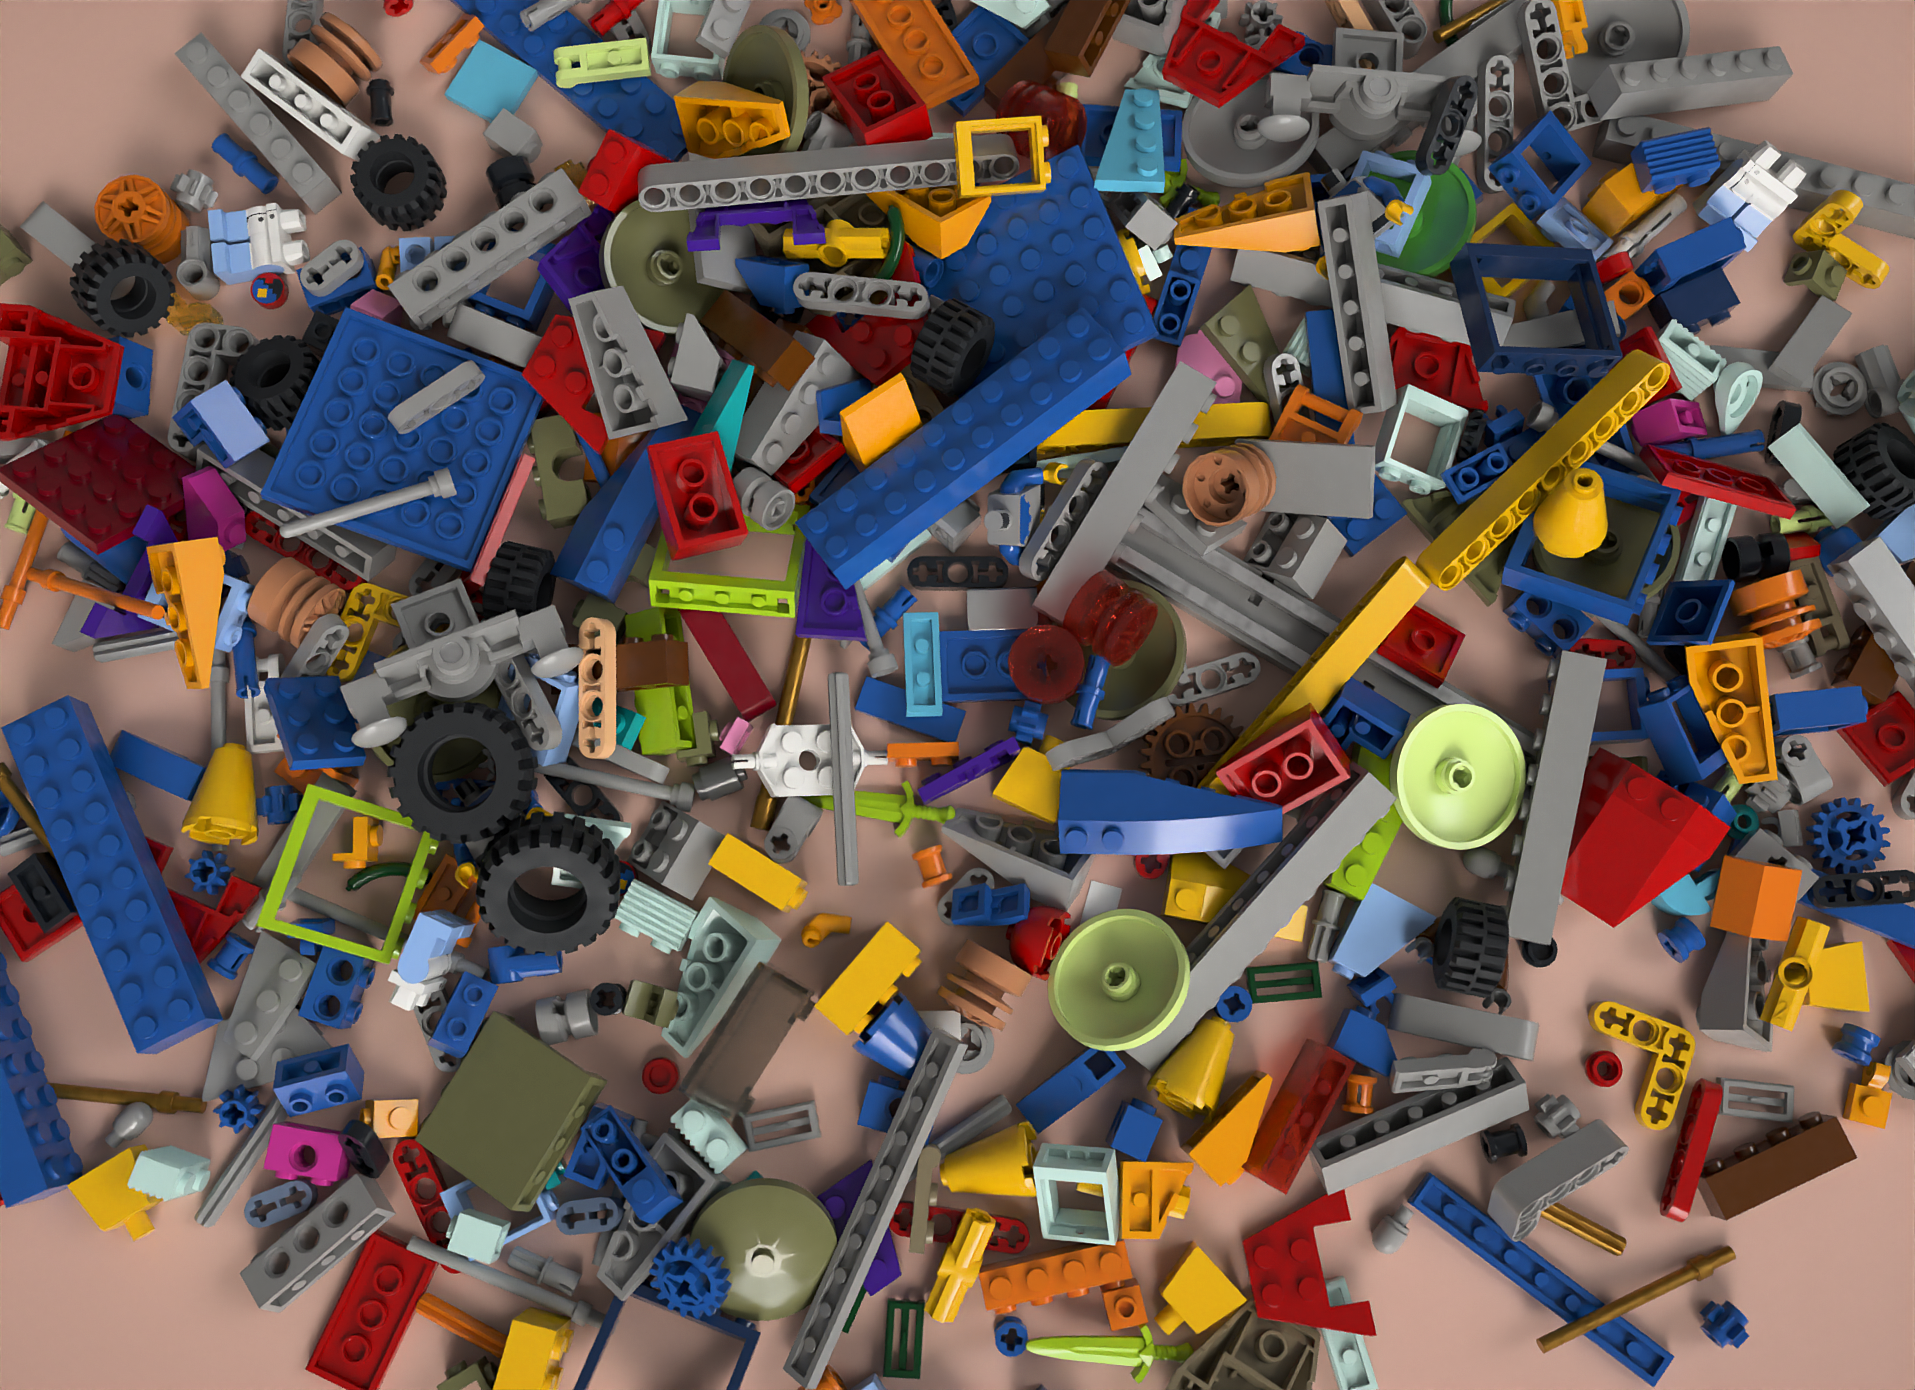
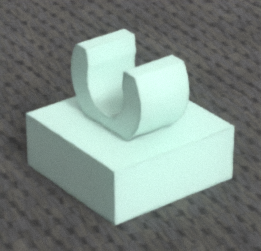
M1142 240L1135 242L1149 280L1152 281L1162 276L1158 264L1173 257L1167 243L1160 245L1154 251Z

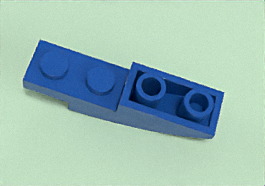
M1189 207L1188 213L1198 209ZM1177 245L1153 318L1160 335L1152 339L1177 347L1181 346L1212 247Z
M1529 428L1500 444L1499 442L1442 472L1440 476L1458 505L1481 496L1546 431L1538 432Z

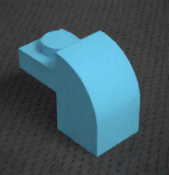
M1721 867L1713 868L1694 880L1687 874L1651 900V903L1660 911L1672 916H1693L1712 911L1707 901L1715 898Z

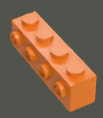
M1119 1235L1115 1245L1078 1243L981 1265L978 1273L986 1311L994 1309L995 1314L1015 1311L1017 1309L1016 1304L1031 1301V1306L1048 1304L1053 1301L1052 1296L1067 1293L1068 1298L1083 1296L1089 1293L1090 1287L1103 1285L1104 1289L1119 1288L1126 1284L1125 1279L1133 1278L1125 1241Z

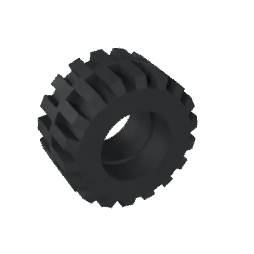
M394 134L393 139H390L388 135L380 136L381 141L375 143L374 140L367 143L369 148L366 151L361 149L358 152L357 156L360 160L359 162L353 161L351 168L355 174L350 175L351 183L354 186L353 192L363 207L377 223L382 226L386 224L390 230L397 231L399 226L403 231H411V226L416 225L418 229L425 226L423 221L426 219L432 222L436 218L435 210L441 211L444 206L441 198L447 197V190L444 187L447 183L441 168L429 150L422 143L419 145L417 140L410 136L405 140L402 134ZM404 172L414 173L413 181L406 190L397 194L384 193L385 187L392 177Z
M107 239L104 246L97 242L91 246L93 251L89 254L84 251L79 256L82 262L80 264L74 263L72 271L76 276L70 277V285L74 288L71 294L77 302V306L101 329L107 330L114 336L119 337L120 334H123L126 338L134 337L135 332L141 336L147 334V329L151 326L156 329L161 325L158 321L162 317L167 319L170 314L167 308L168 306H174L175 299L170 295L176 292L175 285L170 281L173 278L170 272L165 269V266L137 243L132 244L126 239H120L119 243L114 239ZM135 276V283L130 292L122 298L111 300L114 287L121 280Z
M958 299L946 300L930 315L916 339L910 365L912 376L948 397L954 398L962 394L976 380L989 358L995 337V322H993V319Z
M274 335L270 340L264 338L260 340L259 344L251 345L247 348L248 352L239 356L237 359L238 365L233 366L231 371L234 376L230 378V386L236 387L245 399L246 408L253 417H257L262 421L266 429L272 428L274 431H281L286 427L287 430H290L320 361L301 339L297 340L294 336L287 335L285 338L282 335Z
M1878 422L1836 447L1833 453V462L1870 504L1867 509L1862 511L1863 513H1867L1874 519L1886 520L1915 504V445L1897 428L1891 427L1887 423L1880 424Z
M511 541L504 542L490 564L491 567L487 572L484 584L482 608L485 621L514 609L518 618L551 606L556 577L550 574L555 564V558L551 550Z
M1455 897L1450 901L1440 919L1434 942L1433 974L1439 989L1482 998L1491 995L1503 973L1509 945L1508 919L1506 911L1502 906Z

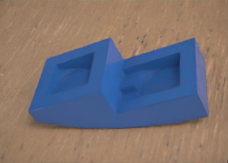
M986 883L953 889L951 921L955 925L1000 926L1016 924L1028 918L1030 911V889L1025 883L993 890Z

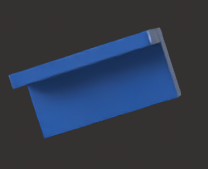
M860 378L816 392L820 433L842 436L840 411L871 392V382L869 379Z

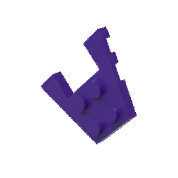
M806 199L708 207L704 212L699 213L695 220L696 228L694 232H689L686 238L688 252L720 250L722 225L745 226L754 223L780 224L793 221L794 245L826 243L825 229L822 224H819L815 210L812 205L808 204Z
M599 204L595 206L591 215L579 222L575 230L559 241L539 261L537 270L571 314L572 310L568 299L605 289L600 274V245L597 241L602 240L608 224L615 215L612 211Z
M147 504L132 534L147 541V547L178 542L163 512ZM145 549L122 593L144 601L153 582L147 549ZM95 602L80 632L97 639L156 629L159 626L139 618L137 613L117 607L112 610Z

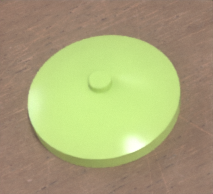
M1446 704L1424 712L1405 729L1404 735L1398 741L1392 756L1390 789L1391 793L1397 797L1394 802L1396 810L1405 825L1416 836L1434 846L1465 850L1476 848L1492 841L1513 821L1525 792L1526 766L1518 739L1511 728L1498 715L1476 705Z
M1137 909L1111 910L1088 919L1064 940L1052 961L1047 991L1050 1007L1055 1018L1075 1040L1097 1050H1127L1152 1040L1166 1029L1177 1016L1189 988V958L1177 934L1159 917Z

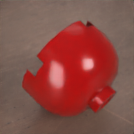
M1045 905L1033 906L1030 908L1027 919L1016 924H1010L1006 931V940L1010 941L1009 952L1013 963L1031 976L1046 981L1050 975L1049 971H1047L1056 957L1061 944L1070 934L1071 926L1064 924L1065 919L1071 918L1070 914L1055 907Z

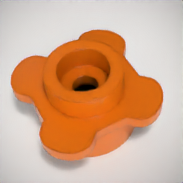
M804 0L805 7L811 11L812 22L816 25L830 24L843 13L842 6L837 4L836 0ZM825 4L826 8H821L820 6Z

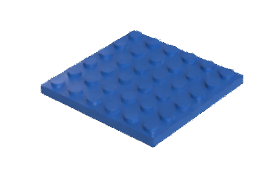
M1079 145L1047 160L1050 162L1051 183H1046V190L1043 192L991 196V203L967 246L941 259L944 264L942 276L935 286L929 288L928 296L934 295L943 301L952 300L953 298L958 299L991 317L993 322H995V337L989 358L976 380L962 394L958 395L959 399L1081 307L1095 319L1124 352L1160 335L1100 192L1097 188H1094L1095 180ZM1031 169L1002 184L1032 182ZM910 237L906 240L912 246L931 254L919 247Z
M345 307L260 495L264 500L312 516L428 481L429 476L435 475L434 471L448 467L457 495L443 499L442 496L435 498L433 494L334 525L471 573L513 474L517 458L523 452L544 399L522 377V372ZM470 360L475 362L485 375L484 381L475 390L406 434H399L388 420V415L397 405L462 363Z

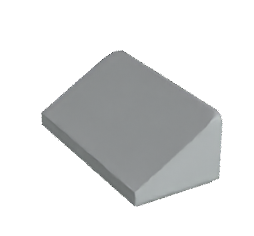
M1037 587L967 589L968 630L1038 628V611L1031 608L1037 597Z

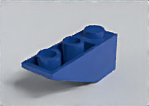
M1087 1046L1015 1105L1039 1134L1124 1070L1126 1066L1114 1051L1097 1050Z
M612 1105L606 1107L580 1128L640 1220L654 1225L683 1202L664 1171Z

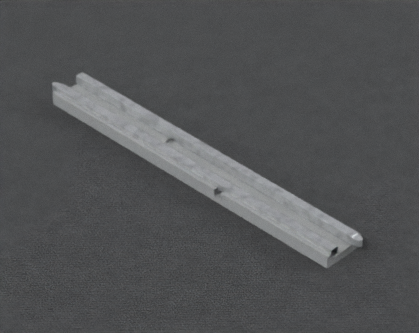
M1073 497L1069 504L1070 513L1075 509L1076 497ZM1144 504L1138 512L1144 518L1135 533L1131 534L1127 531L1120 542L1126 547L1115 565L1111 562L1107 563V566L1129 579L1153 588L1169 603L1292 676L1295 675L1342 621V619L1278 581L1270 582L1261 576L1263 574L1261 571L1220 547L1201 556ZM1056 526L1052 531V533L1056 534L1057 536L1059 531L1058 526ZM1378 647L1351 676L1411 713L1407 727L1424 712L1441 705L1470 704L1483 707L1504 720L1515 734L1523 751L1526 773L1529 764H1535L1538 750L1532 749L1534 733L1445 680L1438 689L1376 653ZM1525 785L1523 799H1528L1530 785Z

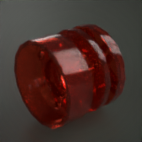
M1033 80L1020 81L1009 88L1001 99L995 119L1041 116L1042 125H1047L1049 135L1048 147H1043L1044 162L1076 145H1079L1081 148L1086 135L1087 116L1084 106L1077 98ZM1028 130L996 132V134L1010 136L1014 142L1016 153L1030 159Z
M1108 570L1099 571L1079 589L1072 599L1063 620V631L1084 646L1092 645V651L1099 657L1104 656V660L1112 666H1120L1128 661L1147 639L1158 616V606L1149 598H1144L1137 590L1129 591V586Z
M1049 624L1033 626L1021 633L1011 646L1008 658L1009 673L1018 690L1031 701L1044 705L1059 704L1074 696L1079 684L1083 682L1086 671L1083 650L1076 638L1064 628ZM1047 658H1051L1053 665L1058 666L1057 669L1051 670L1050 676H1045L1043 669L1038 668L1039 665L1045 664Z

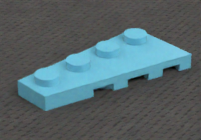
M1125 89L1095 178L1094 188H1097L1098 191L1164 193L1165 172L1159 90Z

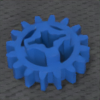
M1844 797L1834 799L1833 803L1821 804L1823 812L1811 814L1812 819L1817 823L1816 825L1806 826V830L1814 834V838L1806 841V843L1810 846L1816 845L1817 851L1813 853V859L1822 857L1825 859L1822 868L1833 869L1835 867L1836 874H1848V872L1850 874L1863 873V870L1876 869L1874 861L1885 860L1886 856L1880 849L1890 847L1891 845L1890 842L1883 840V834L1889 833L1890 828L1880 827L1879 823L1884 819V815L1873 816L1871 814L1874 808L1873 804L1861 806L1860 798H1853L1847 801ZM1841 813L1851 814L1850 817L1845 819L1836 818ZM1852 854L1860 855V857L1855 860L1845 859L1846 856H1850Z
M681 1237L677 1244L670 1240L654 1257L653 1261L655 1263L649 1269V1273L655 1277L650 1284L652 1287L660 1288L661 1291L657 1295L659 1300L667 1298L670 1301L667 1307L669 1310L677 1306L680 1308L682 1317H685L689 1311H692L694 1317L699 1319L703 1312L711 1316L716 1308L721 1307L728 1296L727 1292L732 1286V1283L726 1280L731 1271L730 1269L721 1268L720 1265L724 1261V1257L718 1256L715 1258L712 1255L713 1246L710 1245L703 1249L701 1248L700 1239L696 1238L693 1244L689 1245L687 1239Z

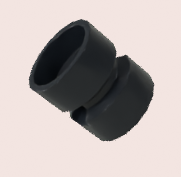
M523 156L504 157L492 163L486 170L491 189L496 194L495 200L499 210L509 204L513 196L520 192H526L536 185L534 184L535 178L527 158Z
M1775 532L1758 534L1755 538L1749 535L1727 538L1722 553L1724 573L1727 579H1732L1735 583L1753 581L1757 576L1764 580L1787 573L1790 567V549L1785 536L1782 533Z

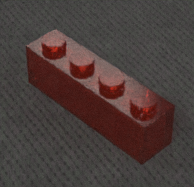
M1307 1038L1255 1134L1248 1159L1242 1165L1245 1169L1244 1171L1286 1195L1356 1063L1331 1047Z

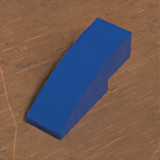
M125 730L121 731L110 754L114 766L187 801H192L207 768L188 759V757Z

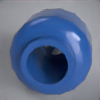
M1828 526L1813 538L1821 544L1820 556L1818 557L1823 570L1831 577H1833V574L1827 565L1862 541L1847 526H1841L1838 529Z

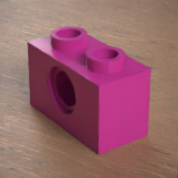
M284 1121L273 1124L263 1169L276 1171L275 1177L296 1180L298 1175L312 1177V1184L333 1186L334 1181L336 1182L348 1177L351 1162L338 1141V1135L341 1131ZM307 1145L311 1146L316 1154L313 1164H309L304 1158V1150Z

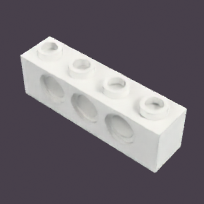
M258 48L241 75V78L340 153L358 162L360 160L357 156L358 152L361 149L366 151L369 148L367 143L372 140L377 143L381 136L283 61Z

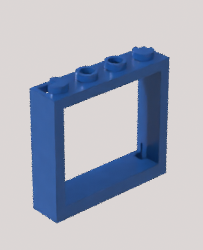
M1586 461L1579 468H1588L1600 475L1606 497L1661 513L1626 599L1623 600L1526 568L1525 564L1537 539L1533 532L1535 511L1523 522L1504 566L1501 584L1628 626L1632 614L1640 615L1645 604L1647 594L1641 593L1645 583L1652 585L1660 566L1654 563L1657 554L1664 556L1672 537V535L1666 534L1669 524L1676 526L1683 510V507L1677 506L1681 490Z

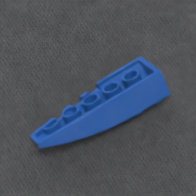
M681 404L688 420L652 429L581 511L550 572L552 576L615 604L659 516L647 446L689 437L702 413Z
M1062 769L1058 814L1060 854H1179L1245 848L1283 842L1282 805L1237 794L1234 797L1215 793L1216 789L1201 786V789L1182 785L1180 781L1170 778L1161 780L1148 777L1145 772L1136 770Z

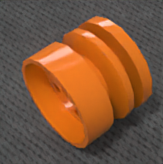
M135 174L120 176L103 188L94 206L95 221L101 232L109 239H114L117 243H119L120 239L129 240L132 244L137 243L162 264H166L180 255L181 231L185 230L186 226H190V221L184 210L151 179Z
M1801 569L1770 577L1732 591L1728 601L1734 617L1752 616L1753 622L1740 628L1739 633L1757 631L1758 635L1763 639L1764 649L1771 650L1787 643L1802 640L1814 630L1822 627L1819 618L1806 622L1801 620L1800 616L1816 610L1814 605L1796 607L1794 600L1809 592Z

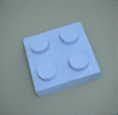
M1564 197L1554 207L1547 210L1536 222L1541 227L1542 234L1548 240L1558 242L1564 248L1592 249L1595 261L1614 243L1608 235Z

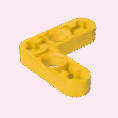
M1837 190L1803 219L1793 234V240L1807 252L1824 249L1847 270L1846 277L1865 288H1879L1890 272L1887 263L1841 234L1844 229L1853 223L1863 207V202L1856 194L1850 191Z
M362 583L353 588L341 619L347 627L355 623L361 624L364 630L363 636L355 642L346 640L344 645L351 649H357L355 654L341 649L327 670V675L339 676L340 682L353 680L369 649L379 621L400 628L398 621L392 617L391 604L409 598V596L369 583ZM371 592L375 602L373 605L367 604L365 606L360 599L362 596H369ZM356 611L360 614L363 612L364 615L369 617L368 621L358 616H353L354 612ZM450 624L440 625L435 633L446 631ZM345 658V662L349 663V668L347 670L341 669L339 672V669L335 667V663L337 660L343 661Z
M1600 1001L1595 1003L1588 1013L1589 1023L1594 1030L1652 1053L1636 1101L1634 1114L1639 1124L1645 1128L1654 1130L1665 1129L1673 1120L1695 1052L1696 1043L1693 1035L1684 1028L1616 1002ZM1610 1008V1015L1612 1017L1625 1020L1623 1026L1607 1023L1604 1027V1020L1600 1018L1601 1011L1607 1012ZM1639 1020L1647 1022L1650 1027V1035L1645 1041H1639L1633 1034V1026ZM1678 1037V1041L1683 1043L1682 1050L1676 1049L1673 1053L1674 1047L1669 1044V1039ZM1663 1056L1672 1057L1671 1060H1678V1066L1674 1063L1663 1062ZM1662 1068H1668L1674 1077L1672 1085L1666 1089L1661 1088L1656 1080V1075ZM1654 1091L1658 1094L1668 1095L1667 1101L1651 1096V1092ZM1656 1106V1110L1661 1112L1660 1119L1653 1118L1651 1121V1115L1647 1114L1646 1111L1648 1107Z

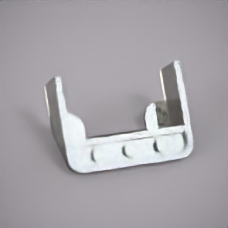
M760 961L747 978L691 1066L678 1091L733 1121L740 1116L745 1118L756 1101L751 1096L754 1086L791 1027L798 1019L803 1022L807 1020L816 1004L811 999H814L818 992L773 963Z

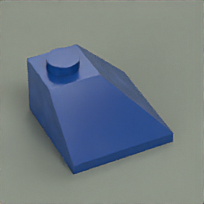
M1732 579L1670 582L1646 642L1649 645H1711L1735 582Z

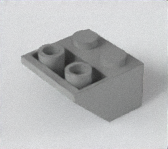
M687 313L685 322H680L677 328L676 343L679 344L676 357H671L667 375L668 378H671L670 383L682 396L709 402L728 366L693 314Z
M1271 512L1243 561L1263 573L1261 576L1270 582L1276 580L1301 596L1314 599L1348 540L1327 518L1308 514Z
M662 800L658 809L651 815L650 822L641 838L634 844L631 855L626 862L660 884L693 901L712 868L708 862L723 841L725 835Z

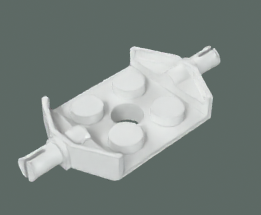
M771 724L766 729L756 752L752 754H732L731 761H745L732 763V769L753 768V771H757L771 797L833 795L830 724ZM851 726L855 789L864 767H867V765H887L888 758H875L886 757L887 750L867 751L864 749ZM803 751L811 752L816 758V766L811 771L804 770L799 764V756Z

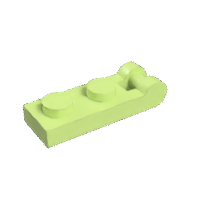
M646 38L556 48L553 51L554 63L558 65V71L555 73L556 85L560 88H572L576 84L651 76L649 47ZM580 61L579 68H572L574 62Z

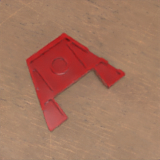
M1188 0L1186 6L1183 7L1177 34H1174L1162 69L1163 79L1220 108L1301 50L1305 45V36L1278 24L1261 48L1256 50L1204 23L1220 3V0Z
M904 241L899 264L891 278L897 281L921 284L919 272L915 270L913 257H915L914 248L906 241ZM895 293L896 299H900L898 293ZM914 295L911 301H907L908 306L912 307L916 301H919L917 295ZM888 296L885 299H883L879 304L884 303L887 300ZM926 313L919 319L864 315L847 331H845L836 314L831 317L818 314L805 326L816 337L825 339L852 367L872 383L880 386L896 376L911 363L916 339L928 319V314Z
M555 314L521 375L597 454L601 455L609 442L603 419L585 410L595 390L574 317ZM644 329L657 355L666 340V335L661 331Z
M145 836L159 871L162 874L174 848ZM231 876L216 909L167 887L199 964L204 961L227 933L252 908L259 899L258 895L263 887L243 878Z
M1344 1189L1331 1195L1326 1194L1242 1241L1257 1318L1364 1336H1377L1369 1301L1331 1307L1328 1299L1313 1228L1351 1221Z

